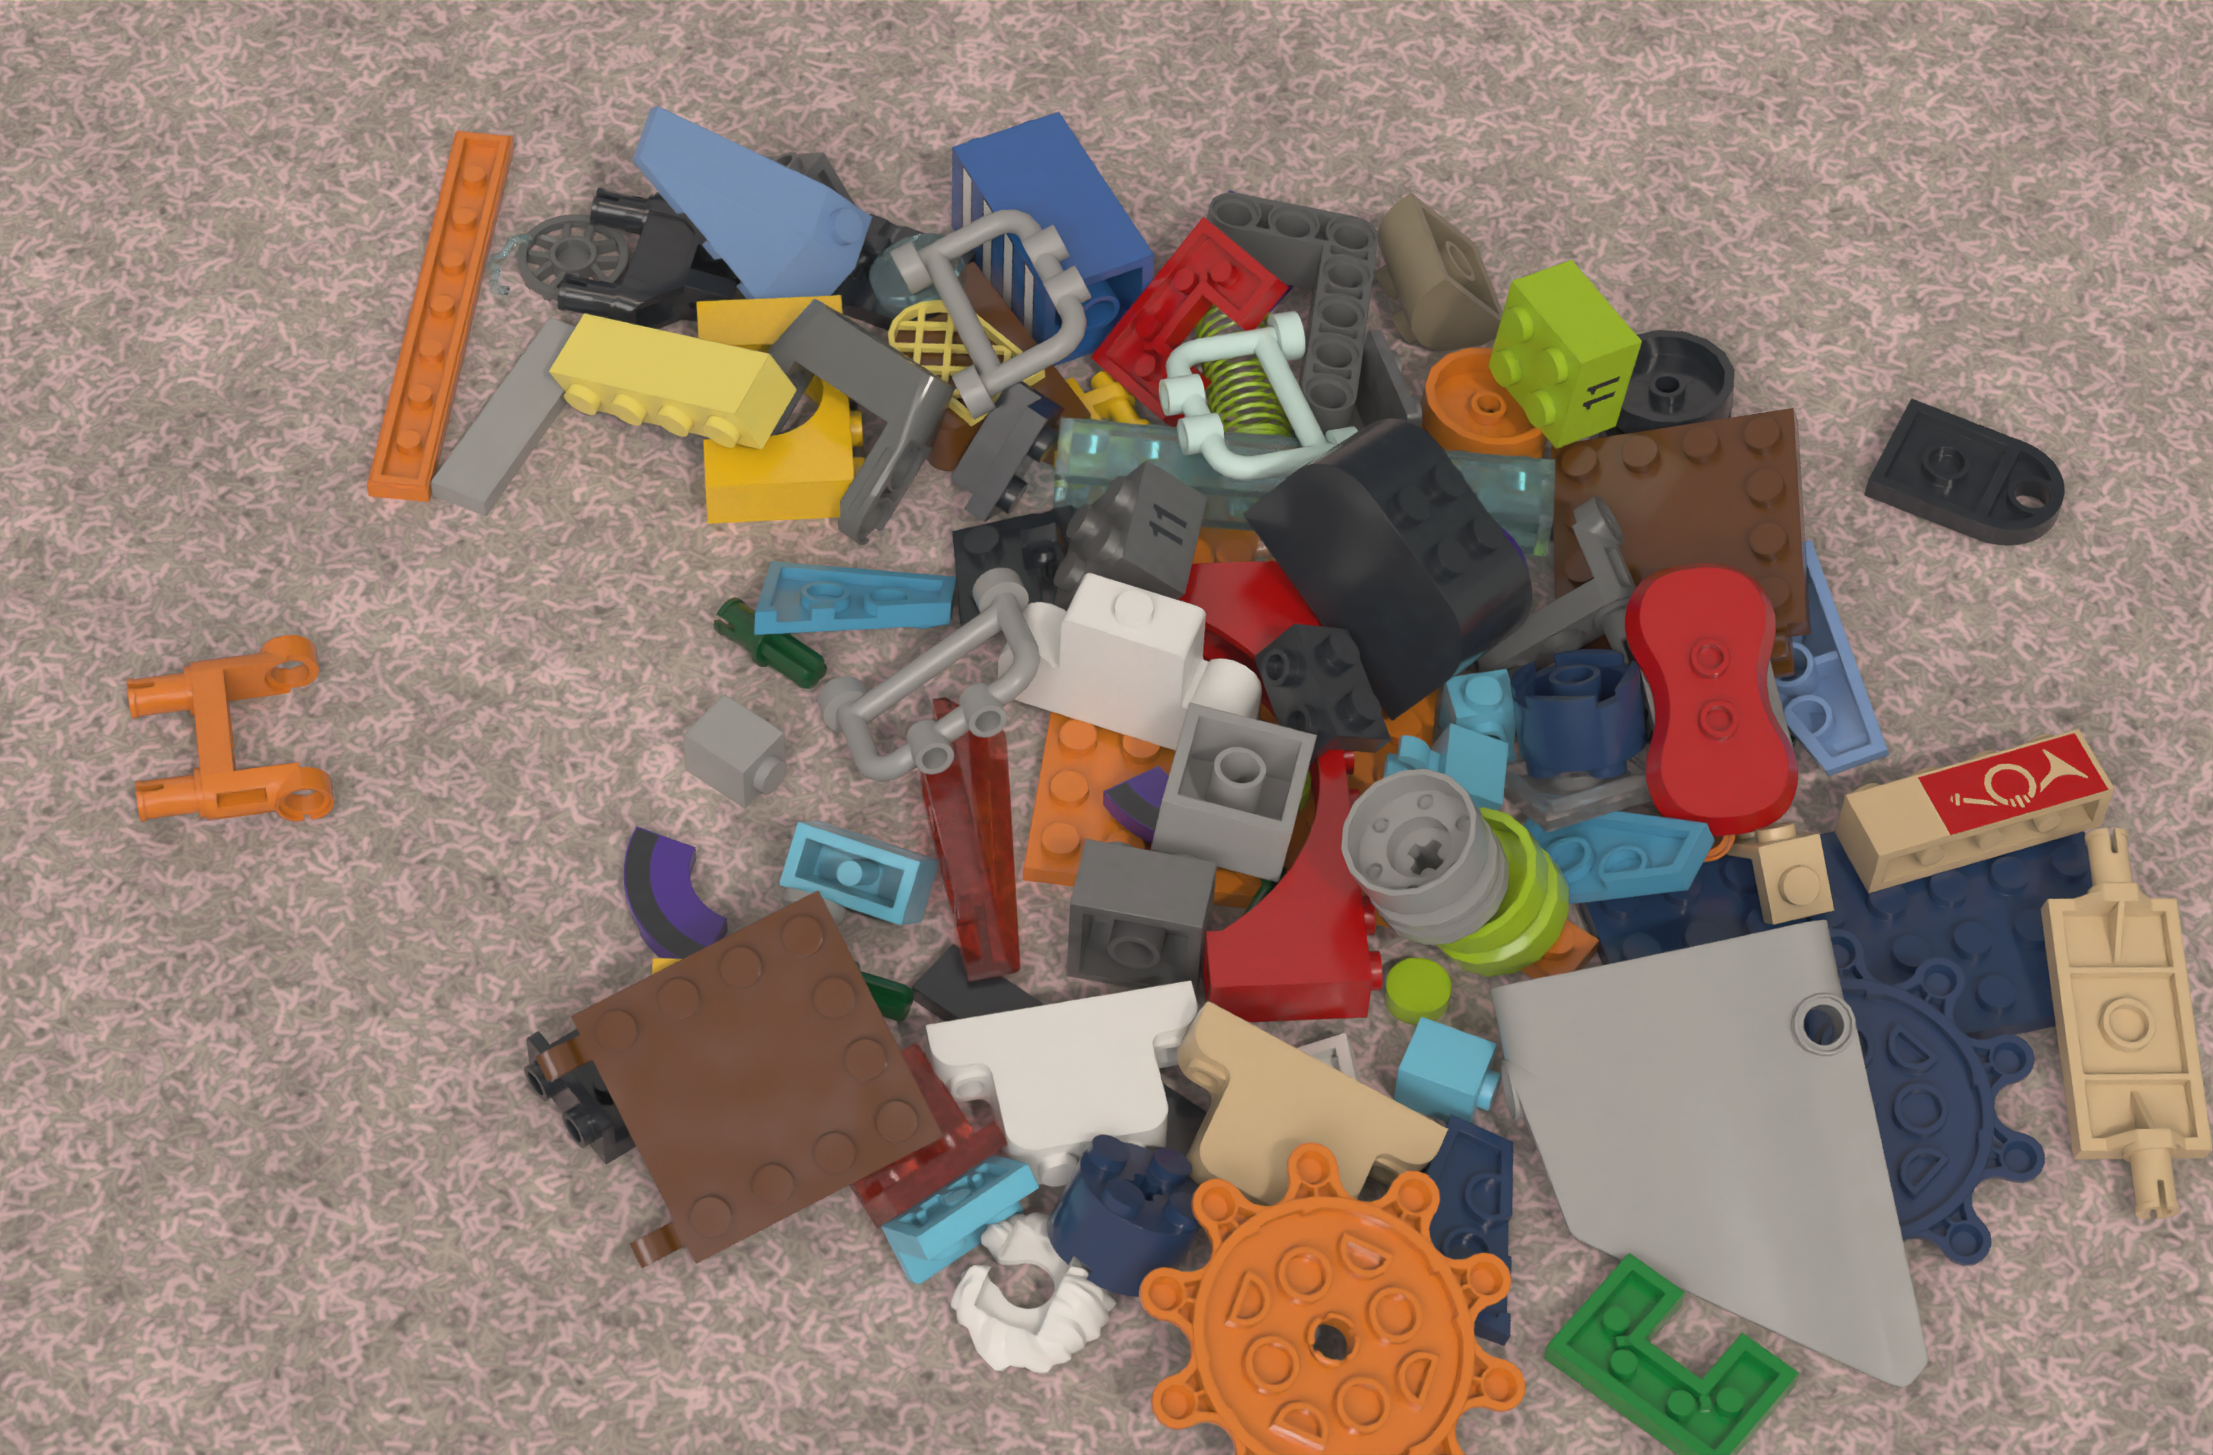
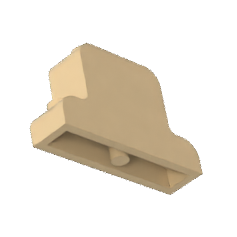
M1209 1001L1205 1003L1195 1016L1177 1050V1061L1182 1072L1191 1081L1208 1090L1212 1098L1209 1110L1186 1156L1192 1165V1171L1189 1176L1198 1187L1209 1179L1220 1178L1229 1181L1238 1188L1246 1199L1256 1205H1275L1283 1199L1288 1187L1287 1160L1291 1152L1301 1144L1308 1142L1320 1143L1330 1149L1336 1157L1339 1167V1178L1343 1188L1351 1197L1357 1199L1367 1176L1384 1184L1391 1185L1397 1176L1407 1171L1420 1172L1437 1155L1448 1131L1446 1127Z

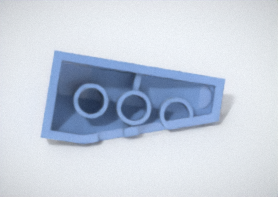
M659 106L650 109L632 161L676 214H686L707 239L703 246L714 260L722 258L740 279L741 282L737 288L746 299L831 296L855 269L872 216L820 182Z
M1812 540L1806 541L1811 634L1792 637L1795 676L1775 678L1789 731L1827 776H1831L1888 756L1889 752Z

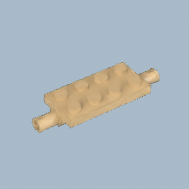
M2099 828L2088 832L2084 838L2088 849L2092 887L2087 891V894L2075 899H2047L2041 907L2073 1160L2124 1159L2130 1162L2136 1203L2135 1216L2140 1219H2149L2151 1217L2150 1211L2154 1210L2155 1219H2164L2180 1213L2172 1159H2204L2213 1150L2177 898L2151 899L2141 892V887L2138 883H2133L2127 843L2128 832L2125 829L2114 828V838L2110 839L2109 829Z

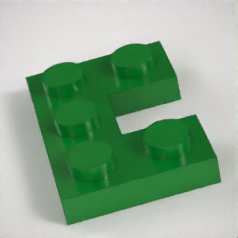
M1628 1253L1547 1344L1544 1359L1677 1455H1737L1794 1389L1799 1372L1742 1332L1702 1379L1650 1343L1680 1309L1685 1292L1631 1253Z

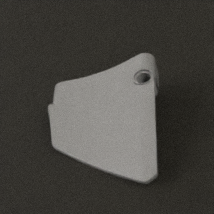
M1827 920L1790 925L1690 948L1512 983L1491 989L1505 1060L1501 1061V1078L1509 1113L1513 1120L1523 1119L1535 1142L1568 1232L1575 1239L1620 1261L1628 1253H1631L1683 1291L1886 1384L1903 1388L1914 1381L1926 1367L1928 1354L1855 1016L1851 1007L1843 998ZM1810 1009L1824 1012L1831 1020L1833 1035L1827 1045H1819L1812 1042L1804 1031V1018Z

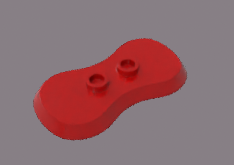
M1693 563L1677 565L1655 572L1643 579L1633 590L1625 614L1626 638L1634 658L1650 685L1655 708V725L1646 759V784L1649 794L1663 817L1707 823L1712 836L1740 835L1756 831L1755 829L1765 828L1778 821L1790 808L1798 784V764L1795 753L1772 711L1768 695L1767 671L1776 633L1775 612L1766 591L1754 577L1744 570L1730 565Z

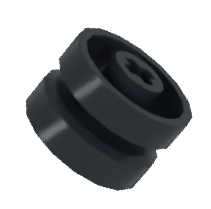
M1655 330L1637 334L1642 343L1616 427L1600 432L1598 438L1731 418L1735 370L1726 353L1708 339L1684 331Z

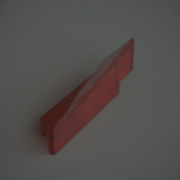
M946 697L932 699L933 720H940L960 705ZM1002 729L994 736L978 737L969 730L950 744L954 752V759L946 770L937 774H926L920 771V794L936 857L940 860L939 868L967 979L972 981L1014 974L1021 969L1006 735Z

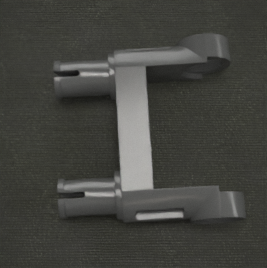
M1595 495L1573 509L1577 523L1572 528L1594 579L1530 614L1524 625L1516 633L1474 662L1478 673L1507 669L1511 680L1512 675L1519 668L1532 661L1536 663V671L1542 670L1554 663L1553 654L1577 650L1604 634L1612 651L1624 655L1626 666L1630 667L1633 660L1636 661L1630 650L1625 633L1627 604L1636 585L1619 548L1625 543L1622 530L1611 509L1600 496Z

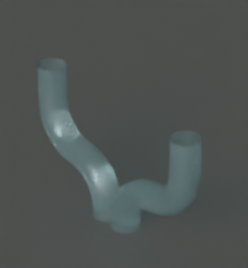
M516 234L506 242L500 252L490 254V260L487 261L486 267L492 270L489 284L493 292L501 295H508L510 293L508 286L498 285L501 272L496 262L507 258L518 243L531 244L533 242L532 235Z

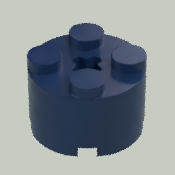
M1604 649L1565 651L1553 654L1555 666L1536 671V663L1532 661L1519 668L1512 675L1510 685L1520 756L1526 763V770L1529 776L1534 778H1550L1562 772L1588 771L1591 777L1598 779L1617 777L1627 771L1626 760L1637 755L1646 746L1648 734L1639 665L1633 660L1630 667L1626 666L1622 653Z
M1100 1134L1095 1136L1089 1147L1082 1154L1048 1219L1047 1234L1053 1249L1068 1265L1073 1256H1075L1080 1262L1089 1267L1091 1271L1087 1280L1100 1288L1120 1295L1139 1297L1141 1282L1152 1270L1161 1267L1179 1270L1202 1228L1192 1212L1191 1201L1193 1193L1198 1186L1189 1176L1192 1171L1191 1163L1182 1154L1170 1148H1158L1154 1152L1139 1145L1122 1142L1110 1135Z

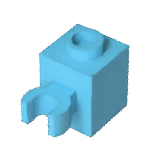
M1452 723L1448 725L1431 748L1419 738L1402 735L1399 739L1397 755L1388 753L1385 756L1383 777L1385 778L1404 770H1433L1451 776L1470 794L1478 808L1485 807L1498 811L1503 805L1509 743Z

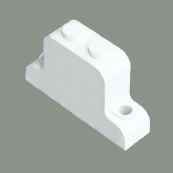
M1185 981L925 1025L926 1062L931 1085L940 1097L949 1101L965 1102L980 1099L988 1102L992 1107L1003 1157L1027 1163L1038 1185L1044 1184L1053 1187L1066 1185L1082 1154L1089 1147L1094 1137L1100 1134L1110 1135L1122 1142L1139 1145L1154 1152L1158 1148H1166L1168 1103L1159 1068L1178 1065V1047L1197 1015L1198 1006L1192 982Z

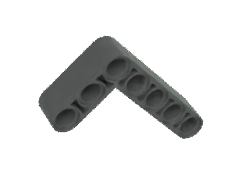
M1228 192L1219 194L1212 199L1206 219L1285 284L1313 289L1299 386L1324 436L1328 430L1349 427L1358 392L1378 245L1377 230L1372 224L1356 216L1240 193ZM1292 428V437L1296 444L1302 448Z

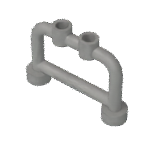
M1016 209L998 210L973 221L918 251L912 241L890 251L912 295L934 284L974 364L952 375V379L974 420L996 409L991 398L992 396L1061 361L1077 348L1084 337L1087 321L1081 303L1092 297L1075 265L1065 271L1063 270L1060 262L1069 258L1070 255L1055 226L1051 225L1042 230L1041 226L1030 214ZM1013 233L1021 240L1062 319V325L1058 333L1001 364L950 261L997 236Z
M994 568L982 574L973 587V598L980 614L869 692L861 680L850 676L835 678L821 689L818 696V705L824 721L832 730L843 732L855 764L865 777L880 782L895 780L916 767L926 774L943 772L953 762L954 752L950 744L969 730L978 737H991L998 734L1005 727L1007 715L1003 707L1018 697L1029 686L1036 676L1040 663L1038 645L1022 613L1028 606V593L1020 576L1015 571L1009 568ZM1002 630L1014 655L1013 663L1008 671L991 684L976 683L967 687L959 698L960 706L938 721L922 720L917 722L907 733V743L890 754L881 756L867 724Z

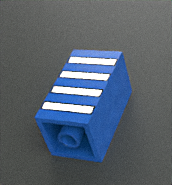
M1056 112L1035 120H1028L1020 125L984 137L974 138L966 143L952 147V228L954 231L987 214L998 210L1010 209L1030 214L1041 226L1042 230L1054 225L1070 255L1069 258L1060 262L1063 270L1065 271L1075 265L1092 298L1081 303L1087 321L1083 339L1071 354L1053 365L1057 366L1094 353L1153 280L1154 253L1061 113ZM1005 233L972 249L976 251V265L1037 344L1058 333L1062 325V319L1017 235Z

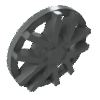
M582 214L561 215L536 225L522 239L517 255L519 272L525 282V286L542 295L543 299L547 301H558L560 286L564 282L566 272L572 273L575 276L591 277L593 280L617 284L619 280L624 278L629 266L627 242L620 231L607 226L591 225L590 216ZM572 227L586 228L584 237L571 236ZM563 229V236L560 239L547 236L551 231ZM596 231L603 233L609 238L607 240L593 241ZM534 245H537L549 250V252H542L531 249ZM615 251H618V253H619V255H620V257H619V256H597V255H602V254L611 253V252H615ZM527 263L540 265V267L532 273ZM615 269L608 277L602 272L603 270ZM551 275L556 276L550 285L542 282Z

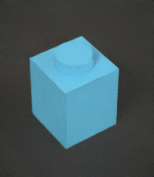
M1421 1017L1398 1068L1394 1100L1416 1112L1447 1122L1450 1115L1453 1114L1472 1123L1478 1108L1488 1112L1491 1110L1501 1084V1073L1493 1070L1497 1043Z

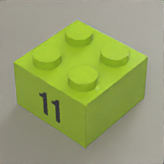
M1569 260L1511 281L1488 368L1491 370L1496 382L1500 386L1505 387L1523 408L1530 423L1534 427L1539 428L1557 449L1616 427L1642 341L1574 261Z

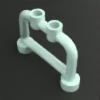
M1296 311L1270 314L1267 319L1266 328L1194 339L1181 344L1171 352L1165 365L1167 379H1161L1159 383V396L1163 412L1166 416L1184 414L1186 417L1179 419L1177 424L1178 440L1185 456L1202 453L1210 466L1227 478L1240 481L1263 480L1291 475L1299 468L1358 432L1354 426L1328 430L1324 436L1287 362L1302 359L1305 354L1304 329ZM1256 354L1302 448L1254 456L1238 455L1230 451L1224 441V431L1219 415L1211 413L1205 402V390L1199 374H1192L1190 368L1203 362Z

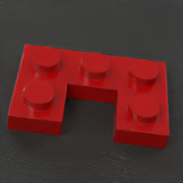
M1203 217L1090 358L1158 418L1175 429L1178 420L1184 418L1185 415L1166 416L1163 412L1159 396V383L1161 379H1167L1165 365L1171 352L1181 345L1213 304L1245 331L1254 330L1289 287L1219 228ZM1192 366L1190 368L1192 374L1200 375L1204 390L1206 391L1212 381L1196 367Z

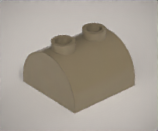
M1412 193L1408 194L1388 211L1378 229V245L1386 264L1376 271V277L1387 295L1393 300L1399 299L1402 308L1392 314L1396 328L1408 342L1414 343L1418 341L1425 347L1437 351H1450L1479 346L1495 339L1503 311L1475 242Z

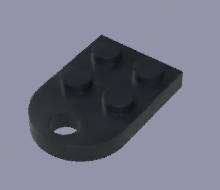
M1911 398L1868 479L1864 495L1974 539L1995 545L2011 546L2032 542L2045 535L2054 526L2063 503L2065 486L2063 477L2056 464L2044 452L2033 445ZM2032 496L2039 499L2044 506L2040 508L2026 507L2016 497Z

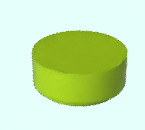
M1415 957L1402 960L1394 965L1387 975L1384 992L1385 1004L1394 1017L1407 1024L1418 1025L1421 1017L1437 1021L1446 1013L1450 1004L1452 992L1451 978L1440 964L1430 959Z

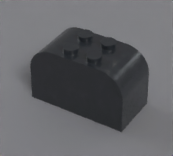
M1386 418L1367 425L1293 472L1242 514L1323 627L1349 629L1352 640L1359 649L1360 660L1372 691L1391 721L1516 633L1529 616L1532 606V586L1529 573L1522 558L1503 533L1501 526L1492 518L1468 485L1462 472L1453 464L1438 442L1425 430L1411 422L1396 418Z

